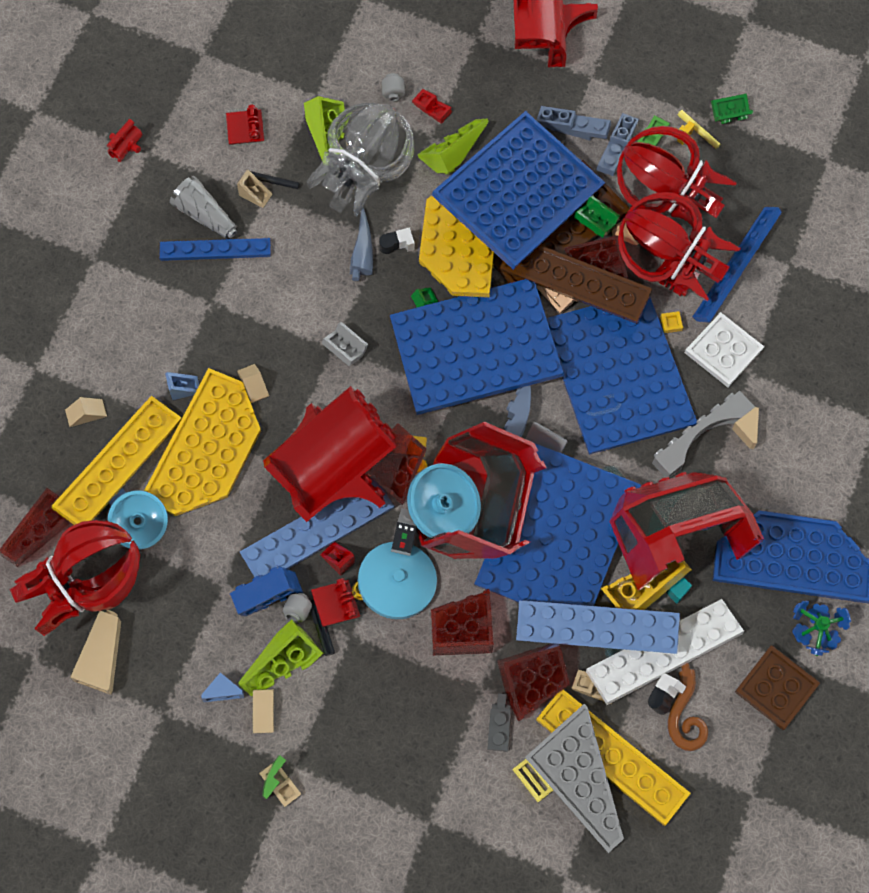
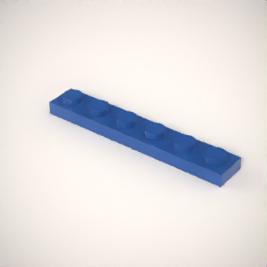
M270 238L160 242V261L271 257Z

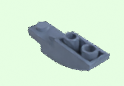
M541 106L536 120L546 128L590 140L591 137L607 139L611 126L610 120L579 116L572 110Z
M622 113L597 166V171L614 176L618 167L619 157L631 140L639 119Z
M530 385L518 388L515 394L517 395L514 401L511 400L506 409L508 411L507 417L510 419L506 422L504 429L519 437H522L529 416L531 404Z

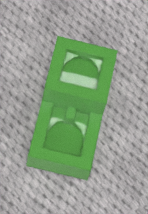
M654 115L645 130L657 126H670V123ZM664 135L644 136L638 142L657 146Z
M280 755L272 763L264 782L262 796L266 799L280 783L274 778L286 761Z

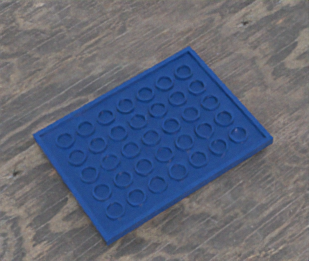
M525 111L439 185L431 195L514 270L585 204L590 196L599 191L605 182Z
M524 279L491 288L490 297L459 296L390 315L416 415L564 376L536 284Z
M651 297L647 301L638 324L592 306L546 318L564 373L562 379L589 455L685 429L689 426L692 427L697 424Z
M535 443L538 449L536 452L547 468L535 472L519 540V542L527 540L530 543L509 555L499 558H485L474 585L518 603L521 600L594 606L618 545L609 521L619 498L625 493L624 491L634 486L636 489L640 488L641 484ZM521 471L491 542L501 547L506 545L521 479ZM623 517L617 521L621 533L626 525Z

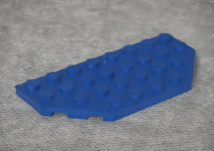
M759 510L754 514V517L764 540L739 560L736 559L727 536L721 538L716 543L712 581L869 604V558H866L861 553L857 544L843 532L842 527L836 521Z

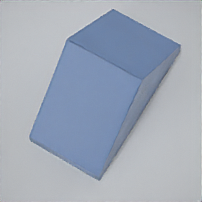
M171 372L165 373L172 400L195 395L199 387L197 376Z
M219 673L202 693L201 697L203 702L244 698V693L222 673Z

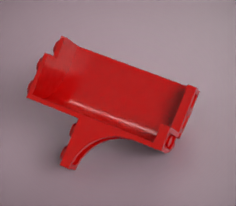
M513 0L515 49L549 48L548 67H565L567 56L565 39L567 34L577 24L596 19L598 4H563V0Z
M352 386L346 389L323 410L319 406L315 407L312 403L306 407V413L302 422L294 433L263 460L264 468L290 493L294 510L306 522L328 504L342 498H363L374 503L379 508L386 504L383 497L385 495L378 486L375 488L371 484L372 480L366 472L397 447L394 441L396 437L392 433L391 427L386 422L383 423L375 406L371 402L368 404L364 399L363 393L359 389L354 390Z

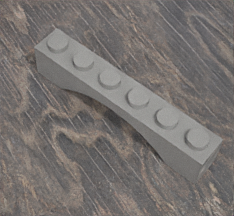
M738 391L735 395L733 393L728 395L721 406L719 404L714 406L707 417L705 415L700 417L693 428L689 426L682 432L683 435L679 439L675 437L668 443L669 446L663 450L661 448L654 454L655 458L652 464L664 477L671 478L682 469L688 448L701 434L717 426L735 424V422L755 408L741 391Z

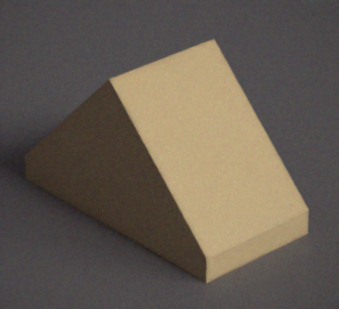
M246 170L237 183L239 196L262 208L272 196V193L249 170Z
M255 364L237 371L251 403L269 397L262 375Z
M80 397L65 409L69 427L107 417L102 399Z
M757 407L735 422L732 428L750 449H754L757 444L759 408Z

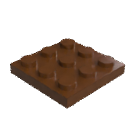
M771 645L739 685L735 693L779 728L785 730L820 682Z

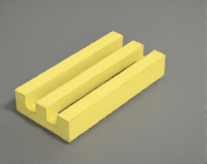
M527 759L512 769L537 802H540L554 791ZM527 763L533 769L536 775L540 778L543 784L547 787L546 791L543 790V788L539 785V783L532 776L529 770L525 767ZM522 768V770L525 772L528 778L532 781V783L541 793L540 796H538L535 790L531 787L528 781L521 774L519 769Z

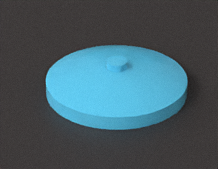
M450 464L431 465L414 477L408 489L407 504L410 516L417 528L429 538L434 539L445 535L447 532L452 533L458 530L469 534L476 526L481 511L479 492L472 479L460 468Z
M393 542L384 543L371 550L361 563L358 573L359 592L366 605L383 617L390 619L413 617L429 605L435 594L437 586L435 567L430 558L414 545L411 555L408 556L391 552Z

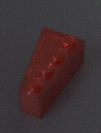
M48 488L45 489L0 548L1 557L18 567L71 523L52 509V505L60 496Z

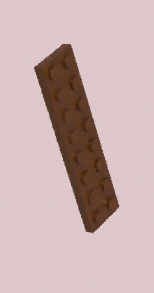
M541 245L514 270L504 261L500 267V270L523 280H529L536 285L638 324L652 292L650 287Z

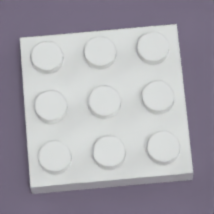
M720 312L689 345L684 353L725 386L729 387L763 350L764 346Z

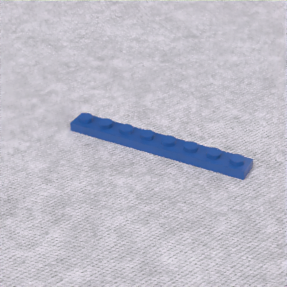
M764 207L739 245L740 251H735L727 263L730 268L719 283H714L707 294L709 300H703L692 316L696 321L710 323L719 307L723 304V301L782 213L779 207Z

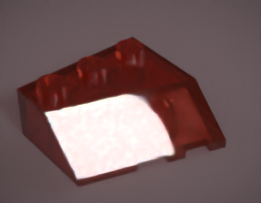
M618 235L564 248L569 257L628 279L625 263L619 250Z
M397 423L392 429V433L396 437L394 441L397 447L366 473L403 505L409 486L416 476L427 448Z
M490 589L474 596H467L466 599L457 602L453 601L431 609L432 656L486 654L493 652Z
M552 643L497 660L506 696L518 721H521L532 710H536L547 699L552 698L570 685L560 645Z

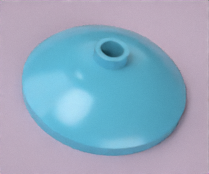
M131 491L115 500L109 510L108 521L118 524L131 535V541L134 540L140 550L153 546L162 538L167 528L168 517L163 503L156 496L145 491ZM135 518L141 519V523L139 525H136L134 523ZM131 541L120 544L130 549Z

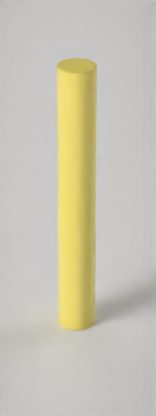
M683 110L677 114L686 123L689 121L694 123V130L715 149L721 145Z

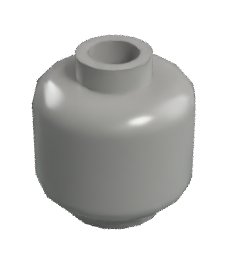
M391 73L382 80V95L389 99V101H398L405 94L404 79L398 74Z
M303 593L290 595L283 607L285 618L288 621L292 619L296 623L305 621L312 604L308 596Z

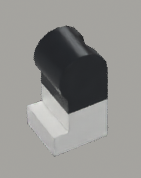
M410 227L383 234L379 239V249L383 254H391L394 250L406 248L407 252L413 251L415 247Z
M664 673L649 696V707L660 715L668 713L671 708V702L678 692L683 693L686 686L679 680Z

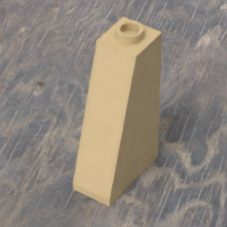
M107 610L106 612L99 611L70 678L74 682L111 695L121 621L117 617L118 614Z

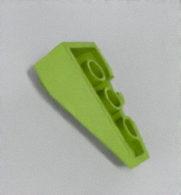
M318 96L304 102L306 122L324 166L336 167L337 164L331 159L329 149H342L339 145V139L344 138V133L340 132L341 124L346 123L344 102ZM333 152L334 157L341 162L342 153Z
M475 119L458 129V133L444 137L445 142L438 145L433 143L418 154V158L436 173H445L446 175L453 173L455 168L462 163L488 124V119Z
M291 619L276 633L238 684L250 696H253V690L267 689L273 686L274 680L281 676H284L285 679L291 677L290 672L300 666L302 670L308 668L323 652L307 633Z

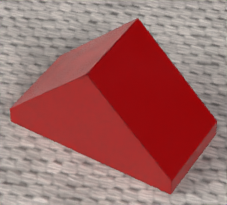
M335 542L320 554L340 576L355 563L354 554Z

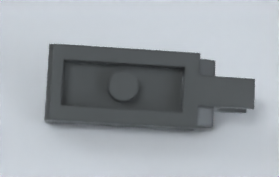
M498 693L497 704H492L487 750L508 752L511 710L510 705H505L506 694Z

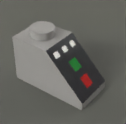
M401 508L391 552L410 556L417 534V526L414 524L408 509Z

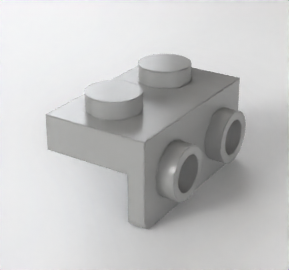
M342 322L338 323L336 330L323 338L322 341L326 348L348 366L362 358L368 346L363 339Z

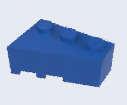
M276 566L269 570L270 573L264 576H256L252 579V582L237 586L230 595L238 615L246 617L268 608L270 604L279 599L281 602L287 600L285 597L295 592L303 593L295 572Z

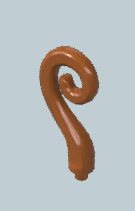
M689 663L681 666L682 671L679 672L680 682L686 688L683 693H679L668 717V732L677 747L685 751H695L706 743L708 728L702 719L689 717L682 723V731L688 734L690 727L694 725L699 728V736L694 740H686L680 734L678 721L682 711L691 699L696 685L695 671L690 669Z

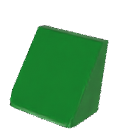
M431 287L416 289L411 295L417 308L438 302Z

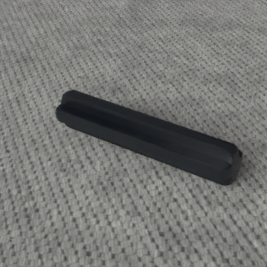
M313 599L310 601L312 604L310 611L324 655L330 656L335 653L327 626H322Z

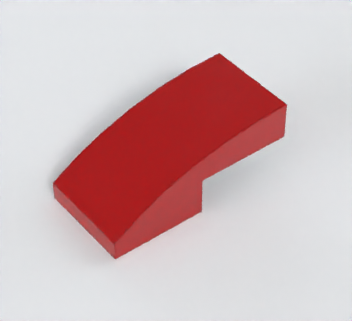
M424 89L412 100L416 107L441 124L452 113L450 106L438 101L436 95Z

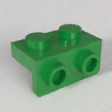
M747 93L711 101L715 122L721 121V124L732 122V118H738V121L748 119V115L753 114V110L749 109Z
M590 196L586 205L576 211L574 218L603 238L614 229L620 216L594 196Z

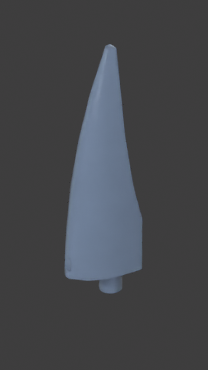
M363 207L361 208L359 233L350 264V274H352L353 281H359L360 275L373 274L371 233Z

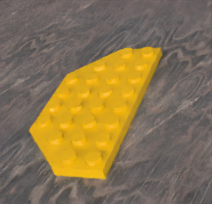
M431 195L426 199L419 263L424 268L426 267L431 272V275L448 289L452 296L490 297L494 252Z
M208 368L144 490L156 496L163 503L167 513L178 516L228 498L261 433L243 382Z

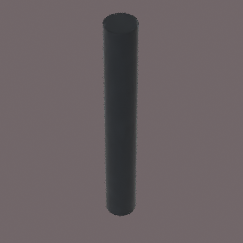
M250 171L259 181L298 189L300 182Z

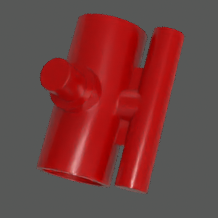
M128 119L116 134L111 133L109 136L110 142L107 144L109 148L107 152L112 158H117L118 162H121L129 151L136 153L141 151V147L137 145V142L143 134L134 126L135 123L131 119Z

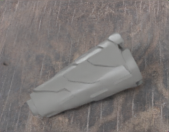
M195 176L191 177L193 180L189 177L186 178L173 192L176 198L173 199L171 197L170 204L200 224L217 232L225 239L228 237L230 239L233 238L237 233V226Z

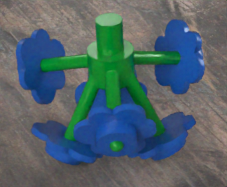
M802 601L795 606L793 618L799 620L802 614L810 618V622L814 626L808 628L805 625L797 624L792 632L797 642H801L807 649H811V654L823 656V652L829 653V650L825 649L834 650L838 646L837 643L841 642L838 631L832 630L829 632L830 624L838 622L839 628L843 627V629L847 630L850 627L851 617L846 608L839 607L834 614V619L829 620L830 614L828 613L829 608L827 605L814 604L813 608L806 611L809 601ZM814 630L819 631L816 647L807 646L810 643L809 640L812 639L809 633Z

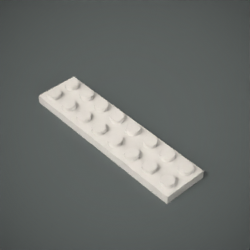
M721 599L680 620L677 654L624 649L587 668L586 673L608 705L660 678L664 673L668 674L742 635L744 630Z

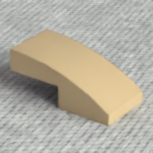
M578 670L572 689L605 702L588 674Z
M274 689L253 690V733H273Z
M272 764L259 773L264 781ZM280 768L274 776L280 783L273 790V793L285 807L300 796L301 793L283 769Z

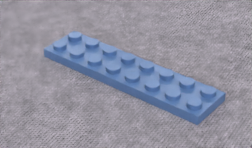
M376 476L370 477L372 480L371 484L375 488L378 486L384 492L385 505L379 508L366 499L347 497L328 504L308 522L302 517L294 520L240 551L253 576H264L270 573L269 570L276 566L289 569L394 509L393 503Z
M519 600L516 640L677 654L680 613Z

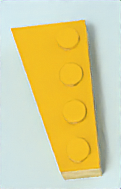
M675 560L667 564L668 569L657 575L642 590H637L631 574L601 589L616 608L645 610L692 569L685 561L677 563Z

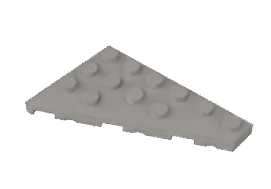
M583 704L525 758L609 853L624 837L587 706Z

